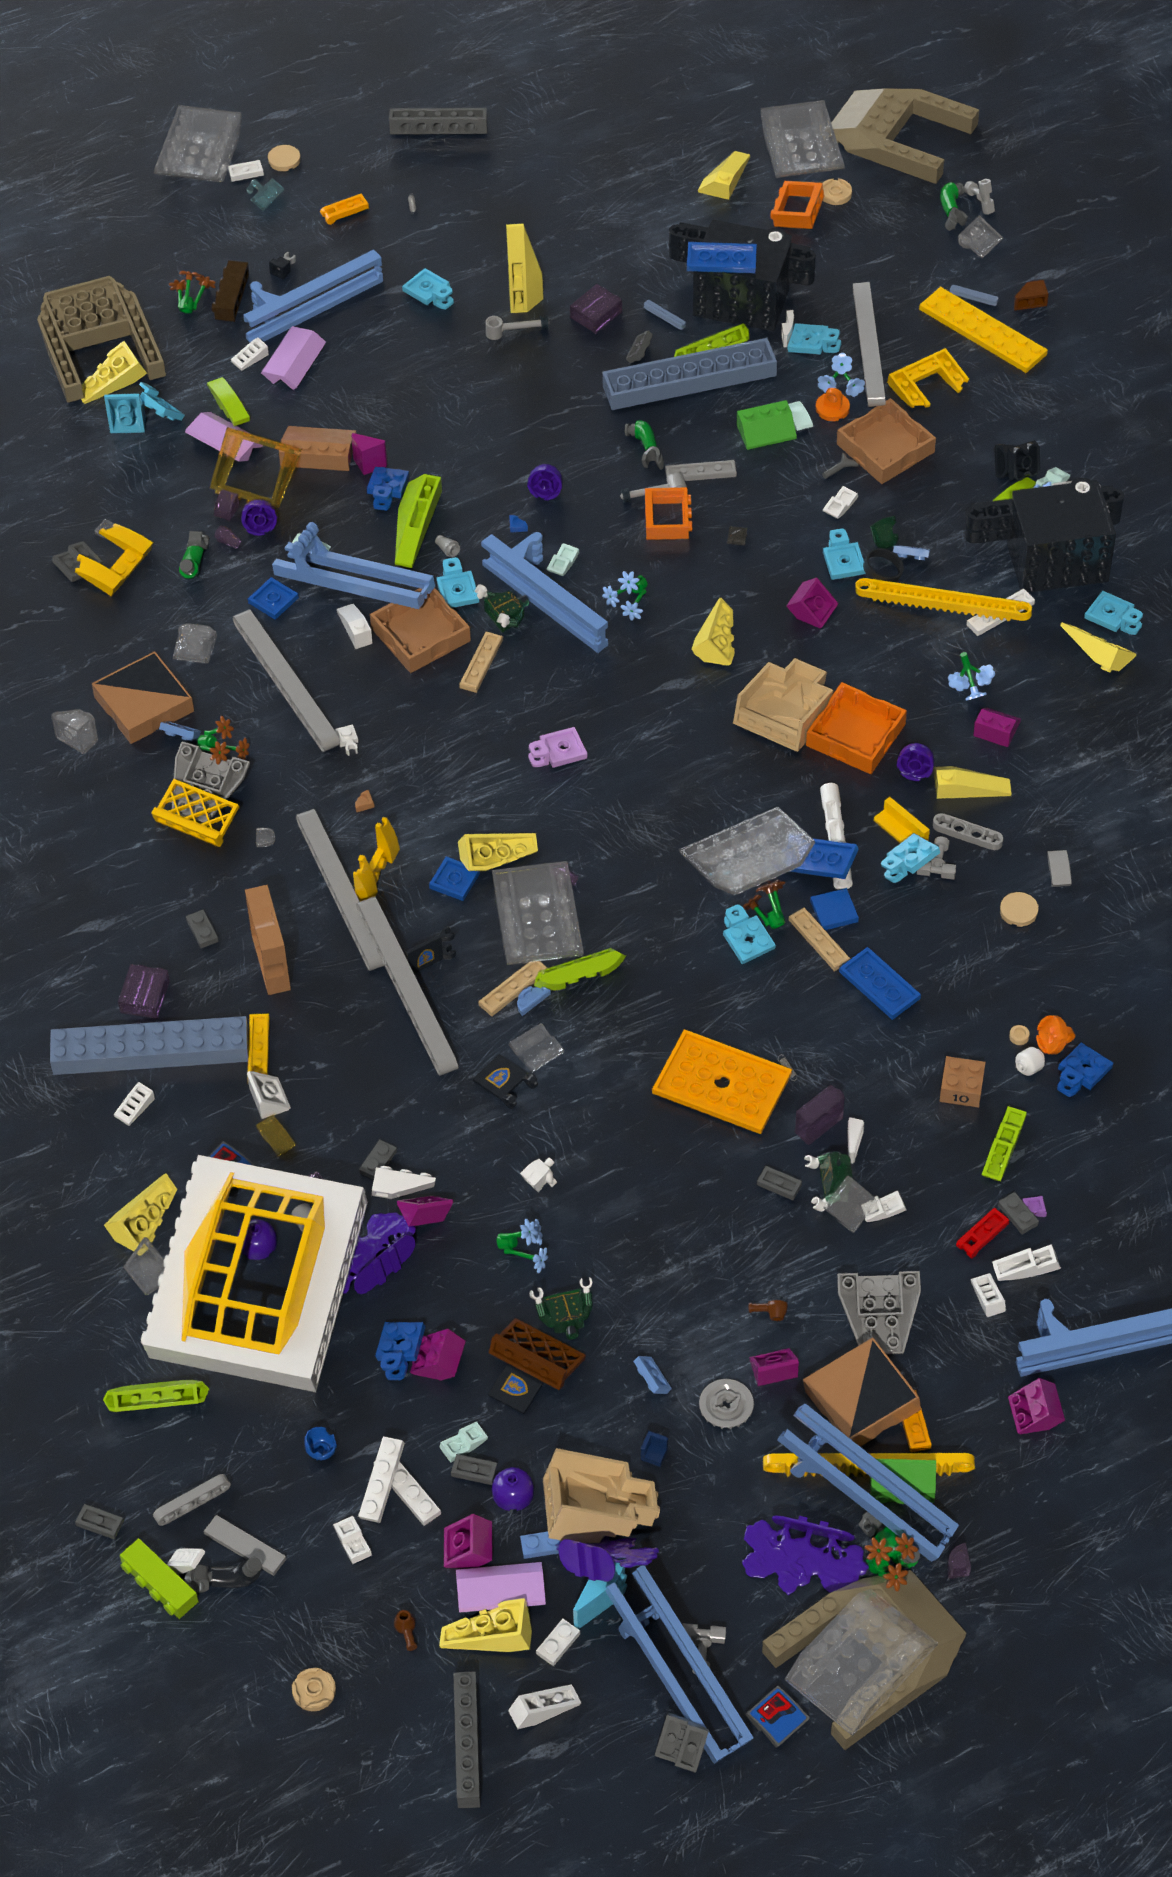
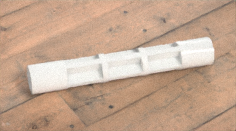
M835 783L824 784L820 788L822 807L825 811V828L828 832L829 841L846 843L843 830L844 822L840 810L839 787ZM851 868L846 879L833 878L836 889H849L852 886Z

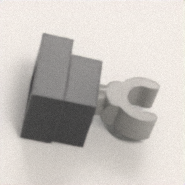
M286 252L284 258L279 257L277 260L273 258L269 262L270 274L285 279L291 272L290 264L296 262V256L293 255V257L289 258V252Z

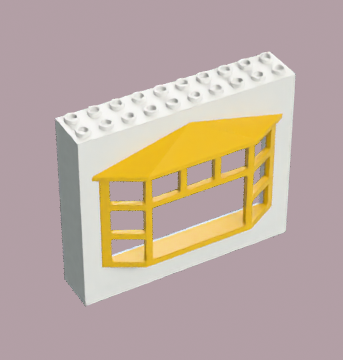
M198 1155L197 1161H194L192 1164L191 1173L193 1175L186 1185V1198H183L181 1201L180 1210L182 1212L175 1222V1236H172L170 1239V1253L164 1259V1273L159 1276V1290L153 1296L152 1304L154 1307L147 1316L148 1327L142 1334L141 1343L148 1357L152 1359L316 1392L368 1203L364 1188ZM232 1187L254 1191L248 1206L227 1203ZM261 1193L284 1197L277 1212L255 1208ZM291 1199L314 1203L307 1218L284 1214ZM225 1210L245 1214L238 1237L218 1233ZM253 1215L304 1225L281 1310L228 1300ZM216 1240L236 1244L230 1267L209 1263ZM207 1270L227 1274L220 1298L200 1294ZM198 1301L219 1305L215 1332L192 1328V1321ZM226 1307L249 1311L245 1338L222 1334ZM256 1313L279 1317L275 1344L252 1340Z

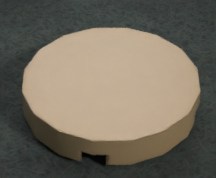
M290 145L277 146L268 154L269 164L277 171H289L292 167L294 169L300 164L301 160L299 151Z
M833 178L823 182L824 202L830 205H842L851 199L852 187L847 181L843 179L834 180Z
M1010 893L1001 902L1000 914L1002 919L1010 925L1027 926L1035 921L1038 915V904L1031 895L1026 893Z
M308 1668L300 1672L292 1684V1695L296 1704L308 1711H320L328 1707L336 1694L333 1677L320 1668Z

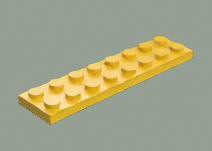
M939 287L919 306V310L1025 373L1047 355L1048 350L942 287Z

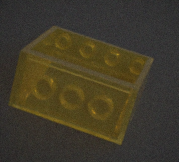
M227 427L210 488L215 489V493L225 496V493L231 494L230 498L241 500V498L247 499L246 503L256 499L265 500L273 507L279 508L302 449ZM243 439L285 452L272 499L225 485Z

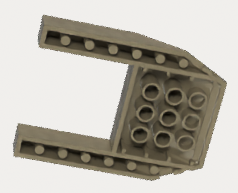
M922 89L854 91L826 129V132L834 137L837 143H841L848 153L936 184L943 175L944 159L893 140L912 114L972 134L978 125L979 109Z
M106 276L44 294V302L41 305V312L37 320L49 358L67 403L84 398L81 382L69 355V351L131 335L149 380L166 376L164 361L135 293L126 290L124 285L116 282L114 278Z
M907 1570L908 1574L902 1577L907 1581V1585L900 1584L899 1591L895 1590L894 1585L886 1588L889 1580L880 1576L866 1577L833 1591L763 1641L762 1653L777 1668L844 1620L893 1676L892 1680L832 1723L831 1735L844 1750L848 1749L946 1677L966 1637V1632L911 1570Z

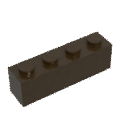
M228 260L227 266L224 267L223 279H220L219 282L220 289L216 291V301L212 304L215 320L235 322L249 278L248 262Z

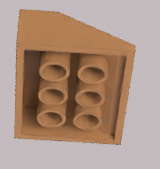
M288 426L281 439L279 449L280 466L349 471L353 454L351 435L357 432L356 430Z

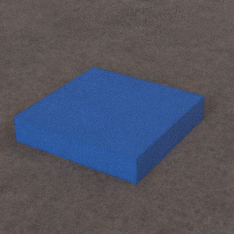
M271 577L248 598V603L276 620L299 597L297 592Z
M445 857L429 883V888L464 901L478 878L480 871H468L462 862Z
M847 888L810 897L817 920L824 930L859 921Z

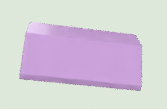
M292 326L261 374L273 384L281 379L294 390L305 376L326 341L312 330Z
M212 412L200 413L185 431V433L237 461H248L252 449L260 448L264 443L262 439L238 426L234 427L232 423Z
M542 1562L456 1570L459 1612L491 1610L497 1608L498 1604L503 1601L523 1598L526 1599L527 1606L546 1605Z

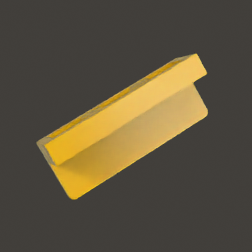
M891 797L884 801V810L874 817V821L900 843L913 833L929 841L930 829Z

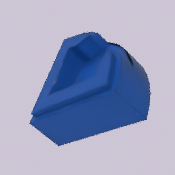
M509 515L510 532L528 531V525L525 521L519 519L518 516Z

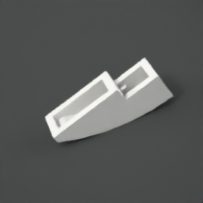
M1052 1244L1035 1251L1029 1248L992 1262L998 1281L1023 1279L1061 1269Z

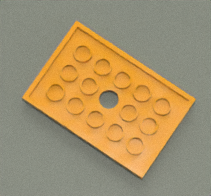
M684 1029L654 1084L652 1093L761 1134L792 1075V1069ZM725 1077L729 1080L730 1084L725 1088H720L715 1085V1080Z

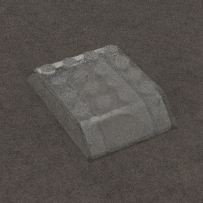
M824 100L761 108L763 135L776 178L845 169Z
M178 105L155 166L154 174L223 183L239 140L241 113Z
M776 807L681 848L679 851L715 888L736 895L800 867L814 846L815 841L779 807Z
M567 861L492 870L496 907L507 965L584 955Z
M868 1589L858 1593L803 1650L787 1674L785 1681L853 1736L938 1645V1642L874 1590Z

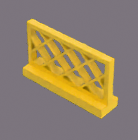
M173 779L157 808L154 807L151 814L156 822L220 847L223 843L222 838L239 809V805ZM177 785L183 788L184 793L174 796L173 790ZM199 794L200 799L193 802L189 801L188 795ZM186 797L188 804L178 807L175 800ZM211 799L216 802V806L206 809L204 802ZM174 802V809H163L167 803ZM202 803L204 810L193 813L192 806ZM226 806L232 808L230 813L222 816L221 808ZM190 808L192 815L186 817L180 815L179 811ZM218 810L220 817L210 820L208 813ZM206 814L208 821L201 824L197 823L195 818ZM222 821L223 826L220 831L213 829L212 824Z

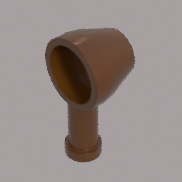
M781 1300L757 1304L749 1303V1313L768 1312L772 1321L784 1320L788 1308V1303Z
M401 1610L394 1618V1627L396 1631L404 1634L407 1650L413 1651L417 1649V1643H415L412 1634L416 1621L409 1611Z

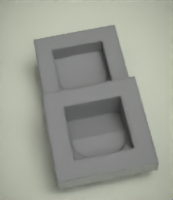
M1067 850L1048 851V865L1052 887L1071 886Z

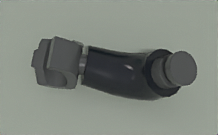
M251 1557L236 1565L211 1566V1571H209L208 1566L197 1565L195 1569L186 1572L184 1576L185 1582L196 1593L209 1590V1582H211V1587H247L259 1578L262 1563L258 1558Z

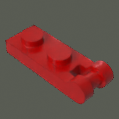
M994 1207L957 1241L956 1246L960 1250H965L967 1252L966 1255L971 1259L974 1258L988 1242L1009 1224V1219ZM972 1240L975 1244L971 1246L968 1242Z

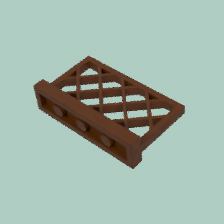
M517 1318L500 1334L496 1333L492 1337L489 1349L491 1355L558 1390L564 1386L565 1380L586 1357L585 1354ZM518 1327L524 1332H515L514 1328ZM537 1337L541 1341H532L531 1338ZM517 1338H526L528 1342H518ZM535 1347H544L545 1351H536ZM549 1347H556L559 1350L550 1351ZM561 1356L563 1360L554 1361L553 1357ZM567 1356H573V1357H575V1358H577V1359H576V1360H568V1359H567Z

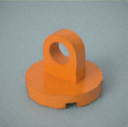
M828 388L826 393L821 395L816 401V412L824 420L839 421L840 418L843 417L844 419L849 414V400L836 388Z
M1056 1015L1044 1017L1037 1027V1030H1039V1035H1036L1038 1047L1047 1054H1058L1066 1044L1075 1038L1073 1029L1067 1027L1064 1020Z

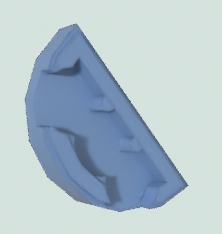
M532 986L524 989L518 996L517 1007L519 1013L522 1016L548 997L551 994V990L546 987L532 988Z

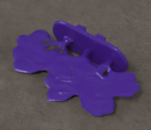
M394 1212L373 1214L367 1223V1236H358L343 1294L348 1292L350 1282L355 1279L354 1289L359 1294L367 1293L377 1284L381 1286L387 1281L386 1277L391 1272H398L401 1269V1264L411 1256L415 1247V1239L412 1236L415 1233V1227H409L403 1215L401 1216ZM390 1235H394L395 1241H392L393 1244L388 1242ZM386 1249V1250L383 1251L379 1256L376 1257V1254H377L380 1250Z
M772 1516V1521L777 1525L783 1526V1529L775 1531L764 1520L756 1522L753 1526L748 1525L746 1527L744 1540L754 1549V1552L749 1553L742 1561L746 1574L750 1577L765 1578L776 1572L779 1580L778 1585L787 1595L796 1591L798 1586L803 1587L808 1584L812 1575H818L824 1589L831 1593L858 1581L859 1576L866 1574L869 1568L863 1561L864 1551L861 1546L850 1545L843 1549L836 1542V1540L853 1541L855 1536L846 1531L829 1527L828 1522L820 1521L818 1525L808 1522V1518L799 1516L798 1520L784 1516ZM789 1528L806 1532V1535L803 1538L792 1539ZM815 1534L829 1538L828 1544L822 1548L812 1546L810 1543L811 1535ZM778 1535H782L781 1541H777ZM832 1547H834V1551L838 1550L839 1559L833 1557L831 1553ZM825 1548H828V1553L823 1552ZM842 1551L847 1552L846 1557L843 1556Z
M605 1536L600 1543H581L570 1539H563L556 1545L560 1560L568 1571L575 1573V1576L578 1577L586 1576L589 1577V1580L609 1582L614 1578L615 1563H620L619 1565L624 1568L639 1565L646 1566L653 1559L657 1558V1553L659 1552L658 1548L630 1549L635 1546L634 1542L637 1538L610 1540L609 1536Z

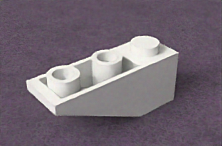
M387 1166L376 1167L371 1196L388 1199L397 1198L434 1187L436 1178L427 1173L417 1175L412 1174V1171L409 1170L394 1171L391 1167Z

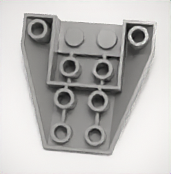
M182 741L175 757L174 779L227 800L244 780L250 762L232 757L231 760L227 759V761L221 759L220 764L217 765L216 759L210 760L212 754L202 752L199 746ZM177 785L173 790L174 796L184 793L183 788ZM194 793L188 795L190 802L200 799V796ZM186 797L175 800L178 807L188 804ZM212 799L204 802L206 809L216 806V802ZM172 801V809H174V808H175V805H174V802ZM202 803L192 806L193 813L204 810ZM190 808L179 811L182 817L192 815ZM218 810L208 813L210 820ZM206 814L195 818L199 823L208 821Z
M920 1271L899 1272L898 1275L858 1276V1273L837 1274L838 1295L858 1346L874 1338L886 1354H904L921 1293Z

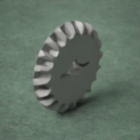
M720 1379L710 1383L702 1391L699 1399V1409L702 1416L705 1417L707 1422L712 1423L714 1427L719 1426L721 1429L724 1427L731 1429L734 1426L739 1427L743 1422L746 1423L747 1419L751 1417L754 1407L753 1397L749 1389L744 1384L732 1379ZM723 1401L731 1403L730 1408L723 1406Z

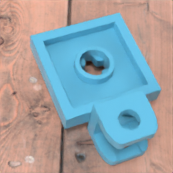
M426 268L402 286L403 292L426 305L433 301V305L446 310L454 303L453 298L449 296L453 293L449 282Z
M795 323L787 346L788 352L821 354L823 350L826 353H837L841 347V340L838 339L840 331L823 325Z
M140 382L139 385L145 389L140 395L145 406L150 409L154 408L156 410L155 413L163 418L166 416L173 421L174 419L182 421L185 416L182 412L164 399L157 397L159 391Z
M844 529L831 530L829 534V547L823 548V555L831 580L866 574L858 542L849 543L847 532ZM840 534L841 537L837 538L835 535ZM842 559H845V561H849V562H847V563H842Z
M456 557L443 560V576L436 577L439 592L448 606L454 608L479 603L478 593L474 591L476 585L472 572H462L460 560ZM454 563L455 566L450 567L449 564ZM456 588H459V590H462V591H460V592H455V589H456Z
M1102 591L1086 611L1084 618L1114 632H1117L1120 628L1123 632L1136 635L1142 627L1140 620L1143 617V613L1135 609L1134 604Z
M913 833L888 852L887 857L881 862L882 867L887 869L884 874L885 878L896 883L908 875L907 871L914 874L940 854L939 847Z
M739 904L726 909L724 923L727 929L723 931V936L741 964L775 949V943L757 915L749 918L744 908ZM746 937H752L753 943L745 941Z

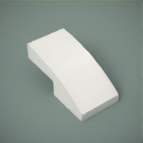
M793 310L786 311V323H782L781 336L783 347L788 346L793 332Z
M842 486L837 495L831 497L823 512L837 519L840 518L858 498V494Z
M895 1191L880 1199L876 1196L859 1204L866 1222L885 1219L907 1210L899 1191Z
M353 1516L333 1524L352 1564L372 1556L371 1550Z

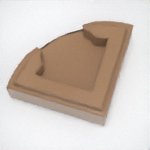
M369 790L362 792L355 802L356 812L374 808Z

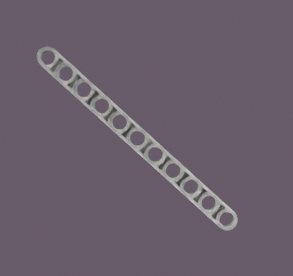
M870 282L853 283L868 407L886 405Z
M248 609L233 616V622L237 630L321 751L325 752L340 745L337 733L252 611Z
M312 809L297 814L298 826L368 970L371 971L384 966L357 910L356 903L360 901L316 811Z
M376 897L356 903L359 915L438 1075L441 1076L458 1069L457 1060Z

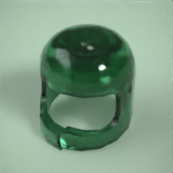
M895 516L883 518L870 526L874 544L878 548L887 549L897 544L899 535L893 534L892 531L893 525L897 523Z

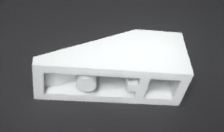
M354 604L338 608L337 613L355 649L372 644L371 629Z
M571 1684L519 1695L508 1711L517 1729L537 1725L579 1706L581 1701Z

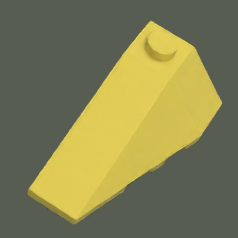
M734 151L703 179L698 192L729 200L747 165L750 154Z
M125 341L113 348L107 354L108 358L103 364L100 363L97 366V371L82 384L84 398L81 400L84 404L131 385L147 374Z
M722 598L718 599L694 640L692 650L703 662L729 666L735 654L734 648L731 646V642L734 641V635L731 634L733 609Z
M1063 622L1060 625L1093 661L1102 665L1101 669L1107 672H1111V670L1120 671L1136 656V653L1109 643L1107 640L1094 636L1073 625Z
M953 766L934 767L937 799L1011 796L1010 779Z
M536 833L465 834L458 841L460 860L468 871H487L538 852Z
M163 1174L120 1209L104 1225L116 1242L138 1254L142 1253L153 1242L156 1236L154 1233L157 1227L161 1225L163 1221L161 1218L165 1210L169 1208L177 1188L168 1175Z
M525 1598L503 1601L498 1604L497 1608L489 1611L484 1609L479 1612L480 1615L470 1619L463 1618L441 1629L439 1645L441 1648L498 1652L530 1649L532 1630Z

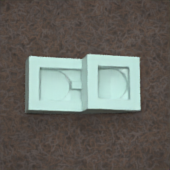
M800 401L788 404L792 411L797 431L813 427L811 418Z
M1055 467L1048 470L1046 476L1038 479L1035 485L1038 484L1040 485L1039 487H1042L1048 482H1051V485L1066 482L1070 475Z
M563 543L557 555L554 554L547 567V571L564 576L577 558L579 549Z
M475 1422L459 1429L458 1435L442 1441L439 1447L448 1460L453 1462L455 1461L456 1454L463 1456L484 1443L488 1436L480 1425Z

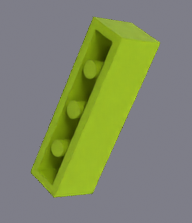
M139 1538L120 1554L121 1568L127 1574L131 1573L135 1576L137 1584L142 1588L146 1587L149 1590L150 1596L156 1602L160 1600L164 1604V1609L171 1616L174 1614L180 1619L198 1603L197 1593Z

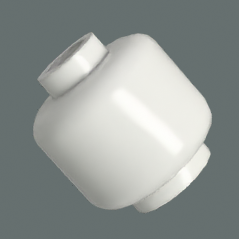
M1029 1047L1017 1054L1015 1060L1016 1068L1022 1074L1031 1076L1044 1067L1045 1057L1039 1049Z

